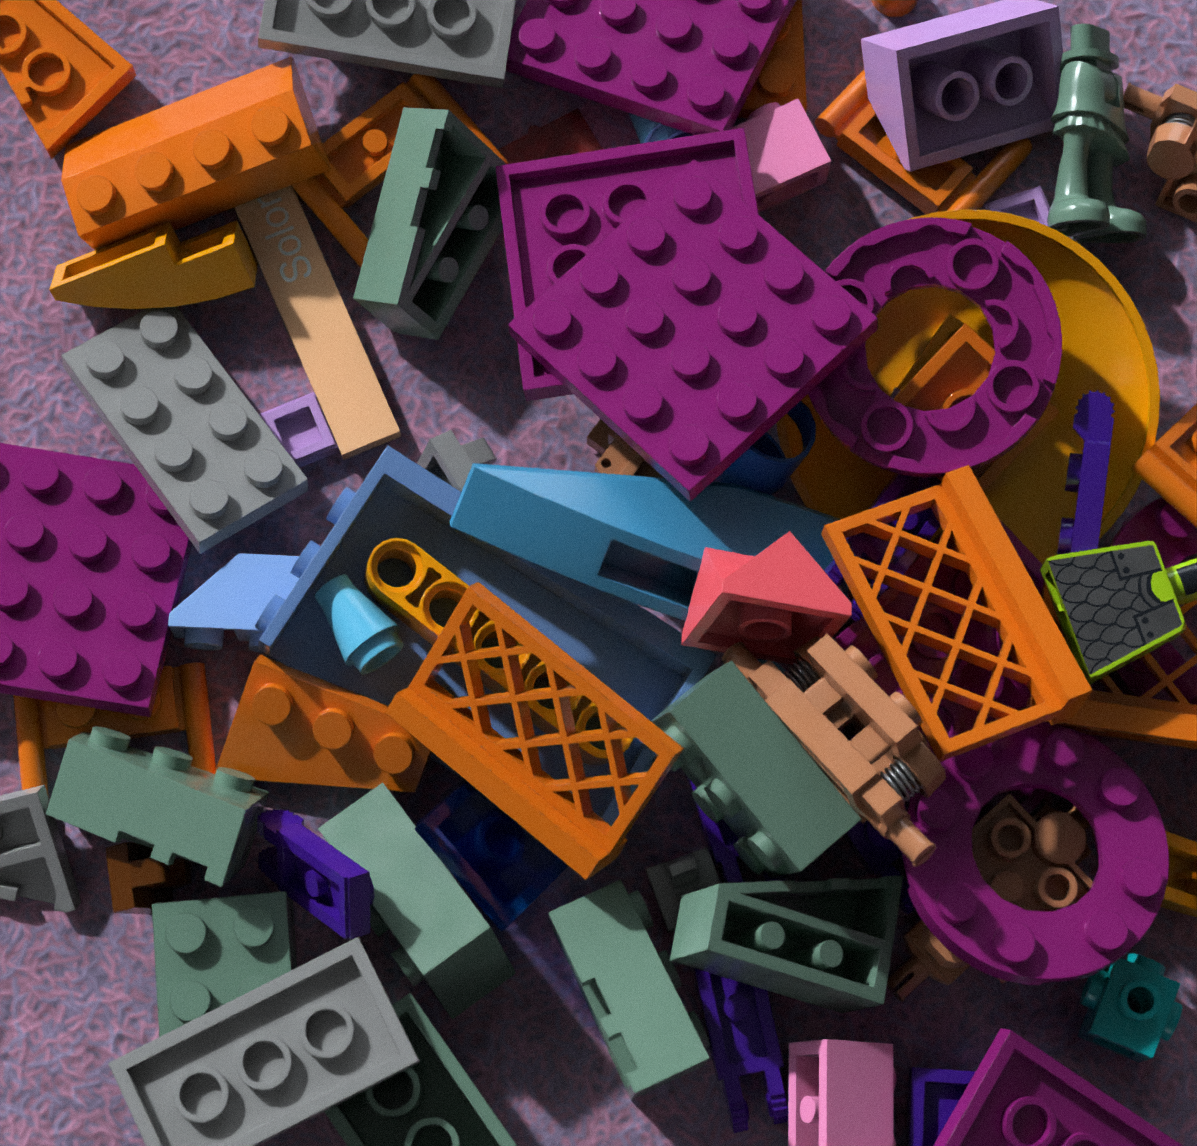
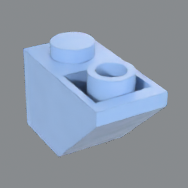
M237 554L169 613L168 626L175 638H184L185 647L205 651L223 649L224 630H234L239 641H249V650L263 653L258 650L259 639L263 632L255 628V624L273 596L277 594L286 600L299 578L290 573L299 556Z

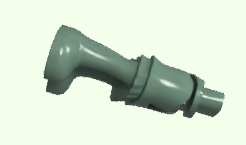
M1076 24L1071 26L1070 50L1062 54L1058 100L1050 120L1055 124L1053 134L1060 136L1064 146L1059 164L1055 195L1048 213L1047 226L1067 237H1072V240L1077 243H1133L1146 238V220L1139 212L1117 207L1112 190L1113 167L1120 166L1130 160L1125 146L1130 139L1125 125L1122 77L1111 72L1119 68V57L1110 52V31L1092 24Z

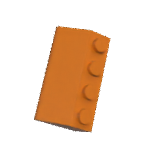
M288 57L66 145L61 181L78 236L94 250H97L170 221L174 231L329 171L331 168L295 61L292 57Z

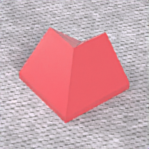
M790 531L756 556L705 547L690 600L687 618L682 630L681 645L725 653L733 644L743 642L757 659H770L779 663L791 665L797 663L799 665L793 650L816 636L821 639L828 634L832 638L852 616V603Z

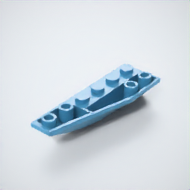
M473 463L449 523L452 528L573 580L643 607L686 621L705 547L756 556L790 531L819 566L825 570L834 558L821 533L824 525L838 521L840 518L733 483L712 482L690 502L665 478ZM844 580L838 588L848 598L849 587Z

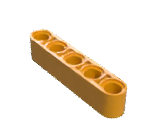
M391 538L382 541L373 549L365 568L364 582L367 592L372 598L431 645H434L444 627L436 624L431 618L429 612L430 604L440 598H450L459 603L469 586L418 545L403 538ZM389 558L400 559L411 568L413 574L412 581L402 587H391L385 584L379 577L377 566ZM476 609L469 623L475 649L482 647V643L485 640L497 638L494 622L479 609ZM457 643L452 651H458ZM533 653L518 655L525 690L533 689L537 679L548 678L546 665ZM477 659L482 684L493 693L509 692L504 668H495L484 659ZM461 661L454 662L462 668ZM585 695L569 696L576 731H585L588 719L599 717L597 705ZM537 700L528 701L532 724L545 734L560 733L555 709H547L540 705ZM633 738L620 739L623 753L630 747ZM590 742L579 743L582 762L597 766L609 763L606 750L598 749Z

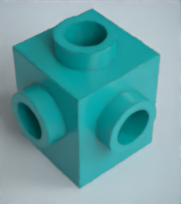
M1128 953L1126 960L1120 958L1108 968L1087 978L1079 1003L1088 1007L1077 1037L1138 1063L1153 1059L1160 1038L1169 1041L1178 1025L1183 1005L1176 1002L1175 998L1181 983L1165 977L1166 967L1159 962L1142 955ZM1127 996L1134 1001L1135 1012L1129 1007Z

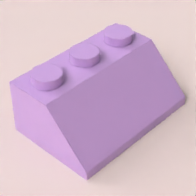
M1002 0L861 39L868 100L905 170L915 171L1054 130L1055 124L1050 119L1057 105L1061 77L1060 64L1063 54L1059 6L1039 0Z

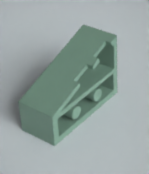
M403 107L353 297L355 301L390 330L398 334L439 340L503 228L495 166L505 165L506 163L451 111Z
M94 726L91 733L84 731L68 740L46 815L114 843H120L121 839H125L153 848L150 858L167 865L174 864L175 857L177 856L207 866L204 880L223 887L245 866L256 835L257 818L263 812L269 793L268 791L253 787L255 782L253 776L226 767H217L215 774L192 767L193 758L170 748L155 747L152 754L129 746L131 737L105 727Z
M384 783L375 787L318 828L327 843L370 872V878L374 886V901L370 905L371 928L378 937L386 931H390L400 945L398 949L391 953L398 966L413 987L424 980L451 1019L457 1017L516 974L489 924Z
M904 875L872 879L832 878L825 881L805 882L787 880L719 883L681 896L670 961L842 1014L883 1005Z
M620 879L548 912L549 923L630 1100L705 1065L709 1060L705 1049L711 1047L708 1037L695 1011L687 1013L676 991L677 988L682 986L673 962L670 961L668 952L664 950L657 953L646 929L653 927L654 923L638 890L628 894Z

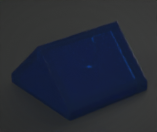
M466 780L418 820L414 828L501 931L509 927L568 867L565 862Z

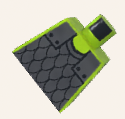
M1154 541L1059 554L1047 558L1040 569L1067 645L1089 684L1100 680L1177 638L1186 630L1185 620L1179 606L1197 600V558L1165 568Z

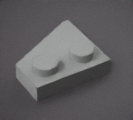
M45 785L1 795L0 898L16 901L21 896L55 904L54 910L70 912L76 910L81 904L80 894L56 819L46 815L49 798Z

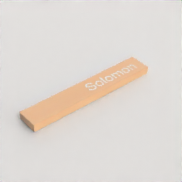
M290 185L234 207L343 460L401 437L400 429L293 187Z

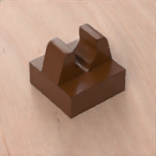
M125 842L105 848L113 913L151 915L152 904L174 902L172 890L192 884L189 860L176 858L174 864L167 865L150 858L153 848L133 842Z

